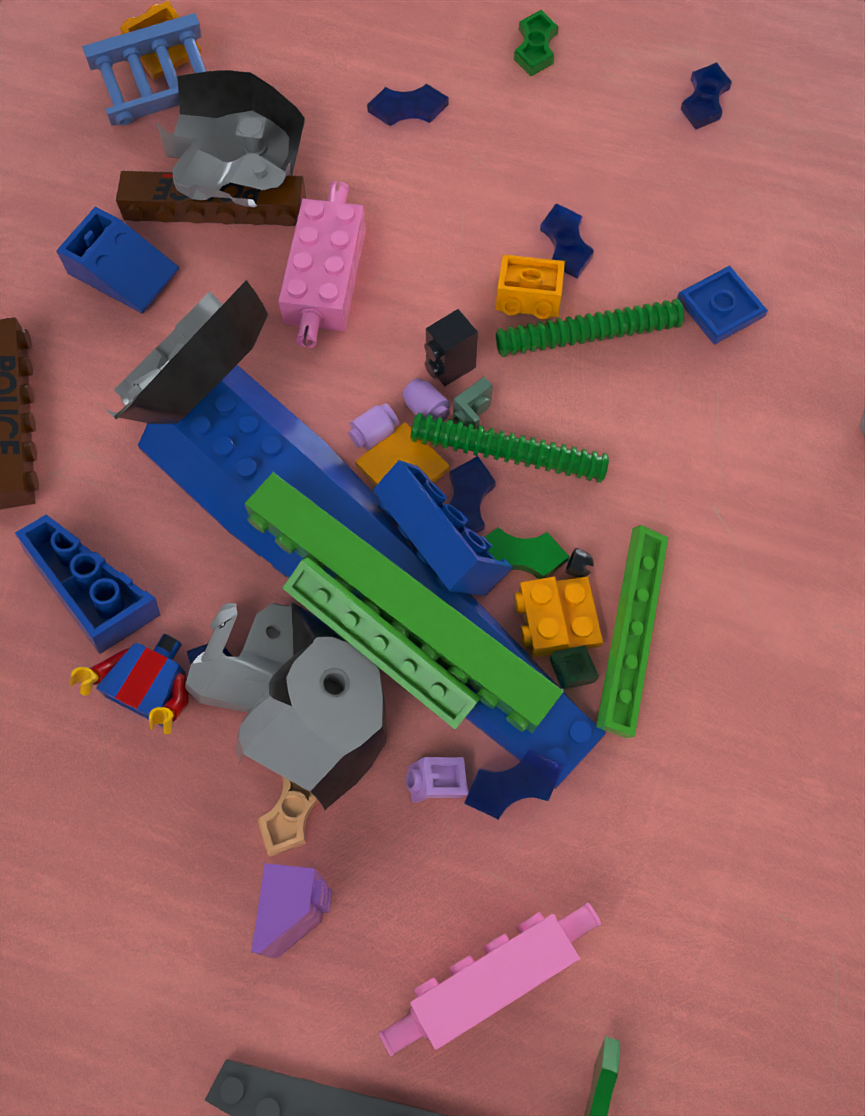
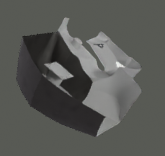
M219 70L177 76L180 115L174 134L165 131L157 123L166 156L179 159L172 168L173 181L177 191L195 200H207L211 197L231 198L234 203L245 207L254 208L258 206L254 203L253 199L231 197L229 193L219 190L223 185L230 182L261 190L278 188L287 175L292 176L304 128V116L296 106L273 86L251 72Z
M246 280L224 304L209 291L175 325L176 328L114 389L121 396L122 402L126 406L118 413L107 411L115 419L119 417L149 424H178L253 349L268 313L248 281Z
M226 603L220 608L210 625L213 629V634L205 652L201 653L190 666L185 688L199 704L248 712L237 734L236 752L239 763L242 755H246L310 791L322 804L324 810H326L356 785L369 771L386 743V704L379 667L316 615L295 603H292L290 606L271 603L264 610L258 612L240 656L226 657L223 649L238 615L237 604Z

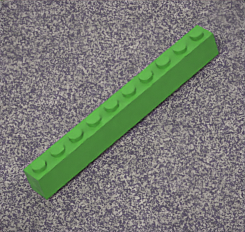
M274 472L245 502L249 516L247 520L254 528L262 533L267 530L276 537L275 542L287 553L292 554L295 551L302 558L308 557L396 630L419 646L433 660H437L448 669L447 671L464 685L467 683L478 692L476 695L481 698L480 701L492 709L497 706L508 715L506 720L519 731L524 732L527 729L533 734L564 692Z

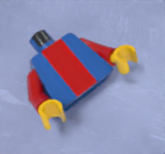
M167 634L162 635L154 650L135 643L129 649H124L91 668L77 667L71 672L69 685L74 686L76 683L81 682L80 694L87 696L92 692L93 684L98 685L96 689L104 697L148 719L149 730H153L156 725L162 726L163 734L166 735L172 732V722L181 715L189 704V692L185 688L186 672L180 664L173 661L182 644Z

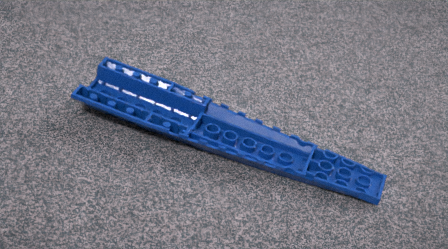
M238 365L178 424H147L138 443L139 449L225 530L259 557L262 556L272 564L273 568L285 577L289 578L304 558L295 551L292 554L284 551L275 542L276 537L267 530L262 533L254 528L247 520L249 516L245 506V502L273 472L559 687L471 594L454 591L448 592L439 585L436 580L437 574L431 566L426 565L420 560L416 553L418 549L412 541L401 535L397 528L399 524L392 516L382 510L379 505L380 499L323 439ZM436 660L438 664H440L444 669L448 670L445 666H443ZM467 683L465 684V686H467V687H468L470 690H472L475 694L478 693L475 689H473V688H472L471 686H469ZM565 692L562 693L533 734L527 729L524 732L519 731L506 720L508 715L497 706L492 709L480 700L465 717L520 762L529 764L555 789L606 734L605 731L596 727L597 724L584 714Z

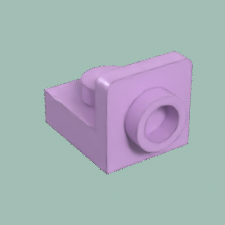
M423 757L409 765L406 775V786L411 794L412 803L421 802L427 798H462L468 795L464 757Z

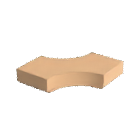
M283 777L282 794L277 804L271 811L257 819L269 857L306 844V820L313 807L319 802L310 791Z

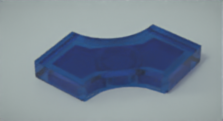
M717 62L692 72L690 80L694 86V93L682 102L681 111L695 130L720 120L723 113L719 97L724 92L730 90L732 81Z
M428 84L407 92L394 91L385 87L367 104L368 113L389 126L405 119H421L430 123L449 105V97Z
M556 203L542 221L540 231L546 234L554 245L555 252L552 260L565 261L564 272L578 279L593 258L594 250L580 236L579 226L582 216Z
M477 456L449 471V477L454 488V494L449 504L462 512L469 520L465 524L466 528L475 533L485 529L480 506L484 497L496 485V481Z
M529 749L523 759L511 768L492 771L480 767L464 804L499 820L506 808L518 800L537 798L549 801L564 764Z

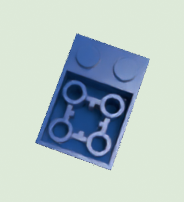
M94 207L56 250L69 275L142 314L179 270V266L122 220L97 207Z

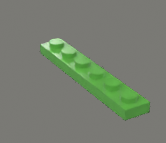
M643 525L632 528L596 725L597 728L623 738L635 737L668 537Z
M308 557L301 560L283 586L287 593L453 729H457L481 699Z

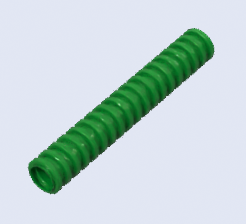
M673 299L671 303L665 300L661 305L659 302H654L652 306L647 303L642 308L639 305H635L633 309L625 307L623 311L617 308L613 313L610 310H605L604 314L595 312L594 316L587 313L583 318L581 315H576L575 319L569 316L565 318V321L557 318L555 322L547 320L546 324L539 321L534 326L532 323H527L526 327L520 324L517 325L516 329H513L512 326H508L507 330L504 331L502 328H498L495 334L497 350L501 357H506L507 353L513 356L516 355L517 351L525 354L526 350L535 352L536 348H539L543 351L547 346L550 349H554L556 345L564 347L568 343L572 346L577 341L579 344H584L585 340L594 342L595 338L602 341L605 337L613 339L615 335L618 338L623 337L625 333L628 336H632L634 332L642 334L644 330L647 333L652 332L653 329L661 331L663 327L668 330L673 325L676 328H680L684 322V309L678 299Z
M420 412L414 417L410 438L415 443L417 440H422V444L426 445L427 442H431L434 447L440 444L443 445V449H447L449 446L453 447V451L456 452L458 449H463L465 454L468 451H472L474 456H478V453L484 454V458H488L490 455L494 456V460L497 461L499 458H504L506 463L509 460H513L515 465H519L522 462L525 463V467H529L531 464L535 465V469L538 470L540 467H544L547 472L553 469L556 474H560L563 471L566 476H571L572 473L576 474V478L579 479L582 476H585L588 481L594 478L597 483H602L607 473L609 457L606 453L600 456L597 451L587 453V449L584 448L581 451H577V447L572 446L571 449H568L565 444L559 447L556 446V442L546 444V440L543 439L540 442H536L534 437L527 440L524 435H521L520 438L515 437V433L504 435L505 431L502 430L499 433H495L493 428L486 431L484 426H479V429L473 428L474 424L463 426L461 421L458 424H454L452 419L445 422L442 417H438L437 420L433 419L432 415L422 417L423 414Z

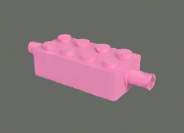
M337 181L330 184L327 201L302 198L279 297L283 324L300 326L296 342L305 348L307 339H309V348L316 346L319 328L338 331L346 330L366 225L364 205L346 203L349 187L341 181L338 191L336 190Z
M587 902L584 906L559 921L554 913L544 919L541 912L517 927L520 932L518 936L509 940L505 933L483 948L487 955L476 962L469 955L451 966L449 971L452 976L438 984L434 977L414 989L413 991L417 998L409 1002L412 1006L409 1009L411 1013L385 1030L378 1032L389 1055L392 1057L396 1052L407 1047L422 1036L425 1040L429 1038L434 1050H437L578 961L580 957L575 951L572 942L601 925V921L593 907Z

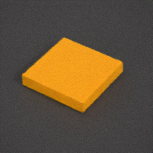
M406 422L396 428L393 434L372 447L355 461L356 467L374 486L382 480L398 460L418 466L433 483L450 471V465L428 444H422V440H417L416 443L412 442V438H410L412 428Z

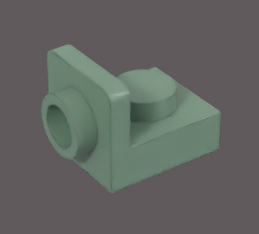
M485 377L453 399L452 416L456 424L461 421L463 426L474 424L473 428L479 429L480 418L478 415L488 409L492 399L493 385Z

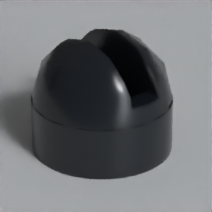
M576 547L569 558L565 573L579 578L586 577L591 572L585 566H594V559L588 552Z

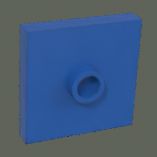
M730 265L684 289L677 296L684 309L714 345L764 318L768 312L767 308Z

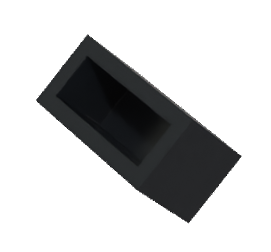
M459 309L426 328V343L424 344L426 351L425 367L430 376L434 379L438 378L444 387L476 368L478 331Z

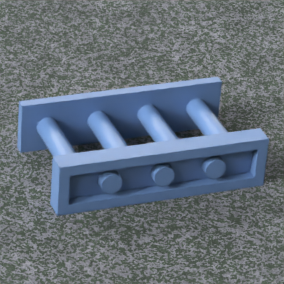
M196 13L82 46L90 70L98 69L101 71L113 103L112 107L105 108L111 126L116 124L120 126L128 125L135 118L180 105L177 74L168 53L169 47L178 44L184 45L194 73L206 72L195 42L201 38L200 24ZM152 52L157 54L169 86L168 90L155 94L152 93L140 61L142 55ZM122 61L129 62L142 98L124 102L112 70L113 64Z

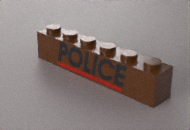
M121 171L116 202L123 220L134 222L161 221L165 223L191 222L196 224L222 223L296 226L302 198L306 199L303 176H286L278 188L261 190L230 182L223 185L219 190L229 193L231 197L253 199L254 203L258 205L253 208L234 203L231 198L191 199L177 191L172 172Z
M16 317L0 319V509L35 504V491L39 490L38 477L33 469V461H37V449L32 441V432L36 431V423L30 411V404L34 403L33 389L29 384V376L33 375V367L27 353V349L31 348V338L28 330L21 327Z

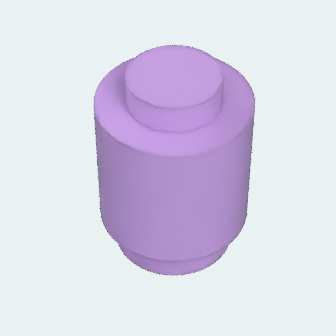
M417 378L405 387L402 397L405 399V405L415 415L420 412L423 414L422 417L432 415L433 419L436 420L438 417H442L443 421L447 419L450 413V402L429 381Z
M386 403L381 406L375 405L350 422L351 430L348 431V434L358 448L363 446L365 449L370 450L395 432V428L399 426V420L391 407Z

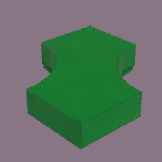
M542 10L519 22V31L522 33L524 41L515 49L514 60L530 76L544 70L554 62V54L548 44L558 34L559 26Z
M497 527L485 536L493 546L489 552L496 560L506 559L513 567L511 570L526 571L538 579L547 578L569 561L570 556L548 532L538 537L524 539L513 537Z
M606 1036L603 1040L594 1065L593 1079L584 1116H608L612 1093L618 1077L619 1040Z

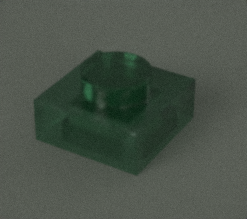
M586 645L554 651L549 658L562 690L595 683L599 677Z

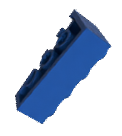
M398 460L373 489L380 499L379 505L382 510L396 520L399 524L397 527L398 531L406 539L412 541L418 549L416 552L417 556L426 565L431 566L437 574V582L446 591L486 596L513 568L506 559L501 561L495 559L489 552L493 546L484 536L479 537L475 532L466 528L465 524L469 520L452 505L444 504V501L447 499L446 495L418 466Z
M47 514L15 532L25 554L99 654L160 616L158 604L153 595L147 591L144 592L136 586L132 579L106 563L102 556L84 546L77 537Z

